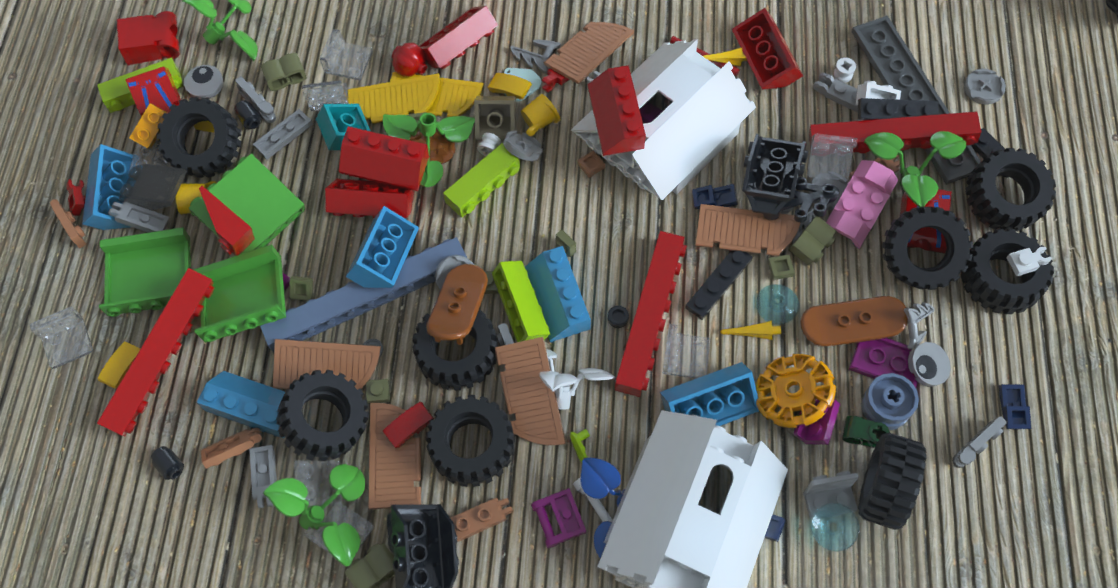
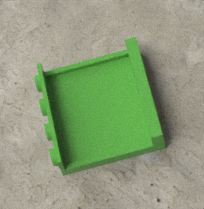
M252 153L248 157L244 156L241 158L232 171H226L218 183H213L207 188L210 193L252 228L255 240L241 254L265 247L305 211L304 203ZM202 196L196 197L190 203L189 210L191 214L195 215L218 237Z
M182 227L100 240V248L105 253L104 304H99V308L107 316L116 317L124 313H140L143 310H160L166 307L187 269H191L190 236Z
M273 245L194 269V271L212 279L213 287H215L209 299L205 298L202 303L204 308L201 312V328L195 329V333L205 343L286 318L281 255Z

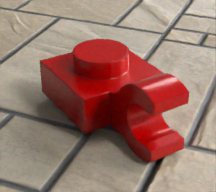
M550 68L548 69L547 76L542 79V82L545 83L542 89L548 93L554 88L556 83L563 85L570 79Z
M71 179L66 184V189L69 192V210L73 216H79L82 208L85 206L86 197L82 195L83 180L79 181L78 186H74Z

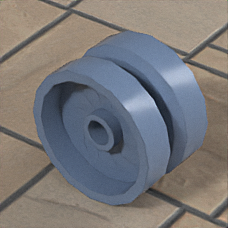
M895 373L882 374L874 379L864 393L861 401L862 413L867 420L883 423L889 430H896L903 426L916 411L919 402L918 392L912 382L904 376Z

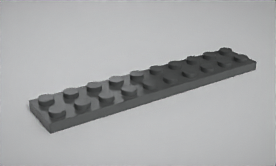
M888 16L853 27L852 34L883 84L893 86V89L901 91L900 100L938 101V114H950ZM971 145L966 146L963 153L955 158L945 159L938 152L931 158L932 163L946 185L969 177L973 169L981 163ZM930 147V148H927V149H924V150L926 151L927 155L929 156V154L931 153V151H932L933 149H935V148Z

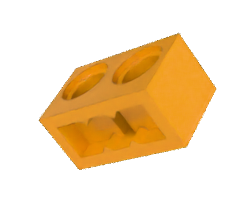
M149 103L129 138L148 149H152L157 140V134H160V130L157 129L158 125L163 123L164 118L162 116L167 112Z

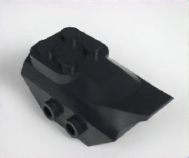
M759 134L755 135L754 142L750 141L748 154L750 155H746L744 160L746 173L742 191L746 194L753 212L775 216L786 203L793 199L799 176L803 177L805 164H802V162H807L808 150H806V141L797 143L765 138Z
M441 504L391 505V510L387 515L388 546L394 554L393 570L395 571L396 588H453L458 575L459 565L456 550L457 534L455 532V524Z

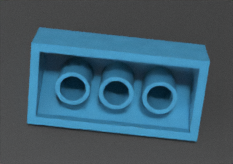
M102 144L94 150L90 156L83 225L101 230L132 228L117 222L115 217L109 215L108 212L114 202L120 204L128 202L135 205L139 156Z
M383 206L373 219L346 277L364 288H392L419 227Z
M563 246L542 252L527 264L525 269L528 272L537 301L542 308L544 319L549 326V341L553 342L591 330V319Z
M742 362L660 392L665 411L716 419L715 425L718 426L759 412L756 405L758 395L753 373Z
M222 371L206 383L196 402L204 411L252 428H259L260 431L280 437L278 432L280 425H277L276 417L279 404L285 394L284 391L226 371Z

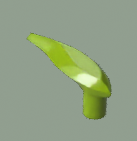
M587 429L577 434L570 432L573 448L581 463L584 458H587L585 447L581 442L590 437Z

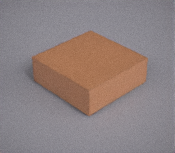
M594 150L577 160V164L589 178L605 168V163Z

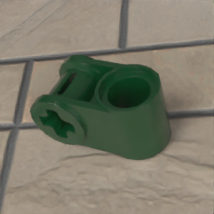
M847 416L842 440L850 444L875 448L879 439L876 438L874 432H877L878 437H880L882 434L889 433L890 431L883 423L866 420L858 416Z

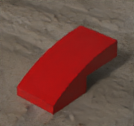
M418 402L392 421L382 431L395 448H400L414 433L419 434L429 424V421L435 418L422 402Z

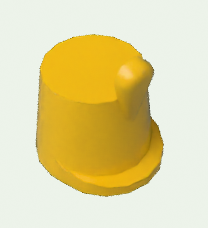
M542 93L520 111L524 121L529 126L526 133L530 137L534 136L543 127L561 121L555 106Z
M180 180L176 181L175 198L179 214L191 213L189 210L190 203L196 197L202 196L199 190L201 186L207 189L211 184H216L217 182L181 183Z

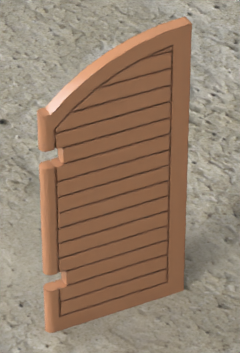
M590 21L583 28L586 32L580 30L557 50L560 54L559 56L553 54L544 62V65L579 84L634 34V30L615 23Z
M701 204L695 246L713 248V243H720L719 249L758 254L761 253V249H767L766 255L779 256L794 240L800 223L794 220V215L780 214L778 219L768 220L762 213H756L752 210Z
M539 337L495 347L498 366L505 364L506 371H501L500 377L508 415L515 413L516 420L511 421L513 433L537 444H566L555 391H552L539 377L540 372L550 371L544 338Z
M275 339L273 388L288 389L294 380H299L300 376L305 373L311 376L314 370H321V373H325L326 370H332L334 375L338 376L339 373L346 375L344 379L347 381L352 379L357 383L355 385L357 390L359 388L362 389L376 369L381 346Z
M370 403L369 510L391 508V505L421 504V487H414V481H421V438H414L413 434L400 448H395L382 430L406 410L386 403Z

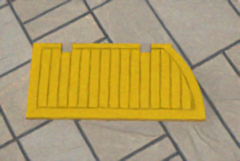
M393 72L390 82L421 77L424 75L403 77L397 74L396 72ZM440 78L438 94L426 113L442 116V113L446 112L447 117L463 115L474 105L475 98L480 96L484 83Z
M440 74L348 89V103L359 104L365 119H371V123L383 122L384 114L408 115L410 112H414V114L425 113L432 106L438 94Z

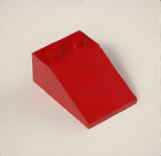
M201 186L199 190L219 237L220 247L228 255L232 253L235 256L240 255L255 240L252 228L206 188Z

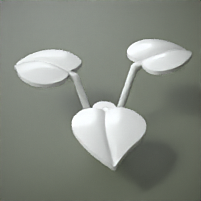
M546 349L550 371L539 373L541 380L552 391H555L559 409L570 408L571 396H575V390L581 379H614L616 381L617 378L611 373L598 368L580 369L577 377L571 374L554 372L552 358H557V354Z

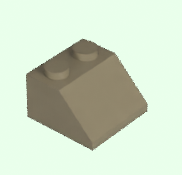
M477 96L475 98V140H482L484 133H492L501 140H504L508 132L516 130V96Z

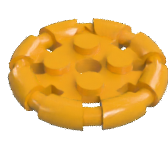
M792 354L790 357L785 358L782 356L769 363L765 367V372L757 378L755 384L758 395L756 401L757 408L767 420H773V423L780 427L797 428L796 425L804 424L807 426L818 421L825 415L824 411L826 408L831 407L835 398L836 386L833 384L834 376L831 370L822 361L818 362L815 360V357L810 355ZM812 368L810 373L806 372L807 369ZM773 375L778 376L775 381L770 379ZM822 382L824 385L817 386L816 383ZM791 386H800L796 393L788 392ZM815 398L820 401L817 406L814 405ZM779 406L781 410L777 413L775 409ZM795 411H802V415L794 416Z

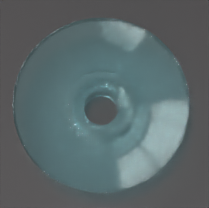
M774 284L763 288L759 292L756 299V308L759 315L767 322L772 321V324H785L793 320L797 315L799 301L796 294L790 288ZM775 299H780L782 303H777Z
M829 503L816 511L812 518L811 529L815 540L823 548L830 551H843L850 548L857 540L859 522L854 512L847 506L839 503ZM832 522L837 525V529L834 532L829 528Z

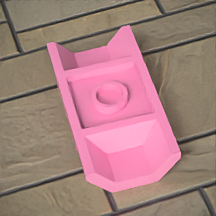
M861 160L826 223L838 233L851 239L855 247L860 249L898 182L894 172L876 161Z

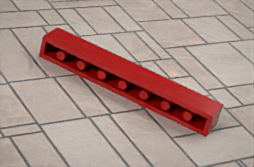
M978 111L812 124L809 130L811 156L845 155L854 152L867 153L870 149L864 143L865 139L881 132L892 133L901 138L904 142L901 150L920 147L923 149L932 147L930 144L932 135L940 131L956 134L966 141V146L978 142L981 135Z
M664 231L659 233L616 378L615 391L641 397L642 390L647 391L650 379L646 378L648 370H653L655 362L652 354L653 351H658L661 339L657 338L659 331H664L666 320L663 319L664 312L669 313L671 300H668L669 294H674L677 282L673 280L675 275L679 276L682 264L679 263L680 257L684 258L687 245H683L684 236Z
M190 268L187 269L97 424L124 437L127 433H132L137 424L134 420L139 413L142 414L149 403L146 401L150 393L154 394L159 387V377L161 374L165 375L170 368V358L173 354L177 355L181 349V339L184 335L188 336L192 330V320L195 316H200L204 308L202 305L205 298L209 299L215 289L212 279Z

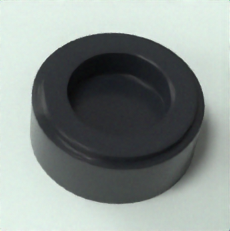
M622 306L612 307L608 311V323L614 328L626 326L629 321L628 310Z

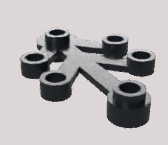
M799 177L794 199L786 203L780 211L801 205L800 209L795 210L794 220L803 223L807 220V213L813 201L820 199V202L814 205L813 214L822 217L826 214L828 203H832L838 198L839 189L832 184L822 186L807 183L806 178ZM797 190H807L814 193L808 194ZM780 211L775 216L763 214V216L768 220H776L780 216Z

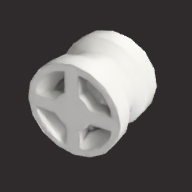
M850 58L839 59L833 72L834 78L844 83L849 82L856 69L855 62Z
M484 133L482 142L479 143L477 150L482 155L487 156L502 143L501 139L492 133Z

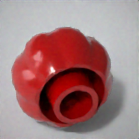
M409 42L404 43L402 46L399 45L394 49L392 53V66L397 74L403 77H412L425 73L427 69L425 64L426 56L419 45Z

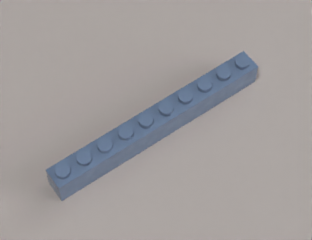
M457 237L447 239L440 245L426 248L422 253L406 257L392 288H364L355 282H349L338 290H331L322 297L308 300L304 305L286 310V318L260 325L269 348L274 353L275 339L301 341L435 282L436 268L441 260L446 257L461 255L467 258Z

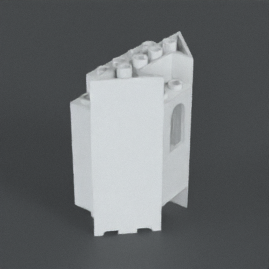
M694 39L691 42L684 40L676 41L674 44L664 43L631 73L639 109L657 92H660L672 101L655 120L650 123H643L646 134L645 149L603 156L593 110L571 129L596 154L603 156L611 166H616L624 176L633 179L641 189H646L661 200L671 191L677 195L738 134L741 122L756 108L753 101L746 98L744 94L746 89L739 78L735 79L731 72L733 66L730 61L722 69L717 67L696 52L698 39Z
M661 410L652 435L644 443L604 540L606 546L597 567L615 575L614 580L631 588H746L788 469L762 441L752 445L742 436L728 434L723 427L715 425L716 419ZM715 465H722L730 469L733 476L720 515L698 505L710 471Z

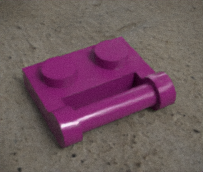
M570 488L539 499L531 504L533 511L537 513L545 534L547 548L555 547L562 542L587 533ZM549 505L552 507L561 534L556 536L545 511V507Z

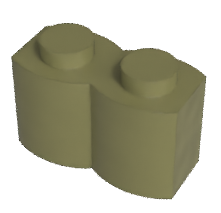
M297 53L286 54L280 59L268 60L260 65L270 91H277L307 79Z
M815 216L788 250L807 265L812 262L817 263L824 255L821 252L823 248H829L836 238L833 236L836 230L820 217Z
M384 543L380 545L375 544L368 549L367 555L364 558L353 560L344 573L355 588H379L383 583L395 576V571L393 570L394 556Z

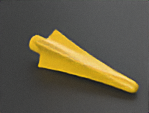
M742 48L703 56L709 61L723 63L730 61L731 64L741 66L742 61H747Z
M772 321L745 327L722 329L720 333L723 335H741L772 340V335L781 334V326H772Z

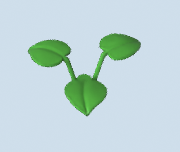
M182 0V2L193 6L197 11L210 18L209 24L206 26L207 30L203 33V37L208 43L215 45L219 39L223 41L225 37L230 36L253 61L256 60L258 52L256 42L243 31L231 30L225 33V27L223 26L236 8L244 14L250 13L252 8L247 0H228L234 6L220 23H213L217 11L213 8L214 4L211 0Z
M431 113L422 114L418 122L408 115H383V127L388 136L409 140L411 135L415 136L420 129V132L426 137L429 159L420 183L422 187L436 185L443 176L442 164L439 161H430V137L436 133V129L441 135L445 134V138L448 141L459 143L469 138L475 122V118L466 116L447 117L438 122L435 115Z
M946 131L937 132L930 139V144L935 149L931 151L918 169L916 166L904 168L903 152L900 151L904 146V142L897 135L888 132L875 133L864 141L870 151L878 158L891 160L897 154L899 155V172L903 174L900 186L918 207H924L938 191V184L935 180L926 175L920 176L934 154L938 152L941 157L951 159L961 155L966 148V141L960 136Z
M346 464L334 467L329 474V483L337 491L321 506L314 505L308 508L309 502L305 500L308 490L302 482L293 478L278 480L263 492L274 507L283 515L295 517L302 514L299 518V523L305 530L326 527L322 532V540L327 550L344 566L348 567L360 547V536L357 530L348 523L337 525L336 522H321L324 519V509L339 494L348 502L355 501L363 494L365 478L361 470Z

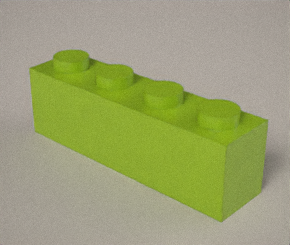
M169 58L97 84L102 101L109 112L113 113L135 105L125 80L127 78L164 66L169 69L176 89L184 87L182 77L174 60Z
M501 143L443 192L445 203L461 218L471 213L477 204L485 201L491 192L496 188H500L505 180L510 176H514L519 171V158L512 155Z
M500 262L492 272V276L517 342L543 337L545 340L550 335L549 326L544 319L542 308L537 301L534 288L530 283L528 272L523 262Z

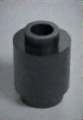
M243 100L235 105V115L245 129H255L260 125L262 118L251 103Z
M162 446L152 453V464L165 480L176 479L182 474L184 464L172 449Z

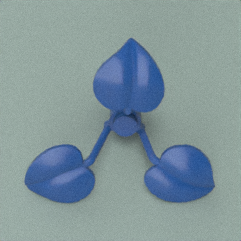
M584 458L580 478L583 491L595 499L606 497L608 492L611 495L618 496V507L625 489L622 491L613 490L621 483V476L617 468L602 459ZM610 521L602 522L596 528L594 534V546L600 559L606 546L604 540L612 523Z

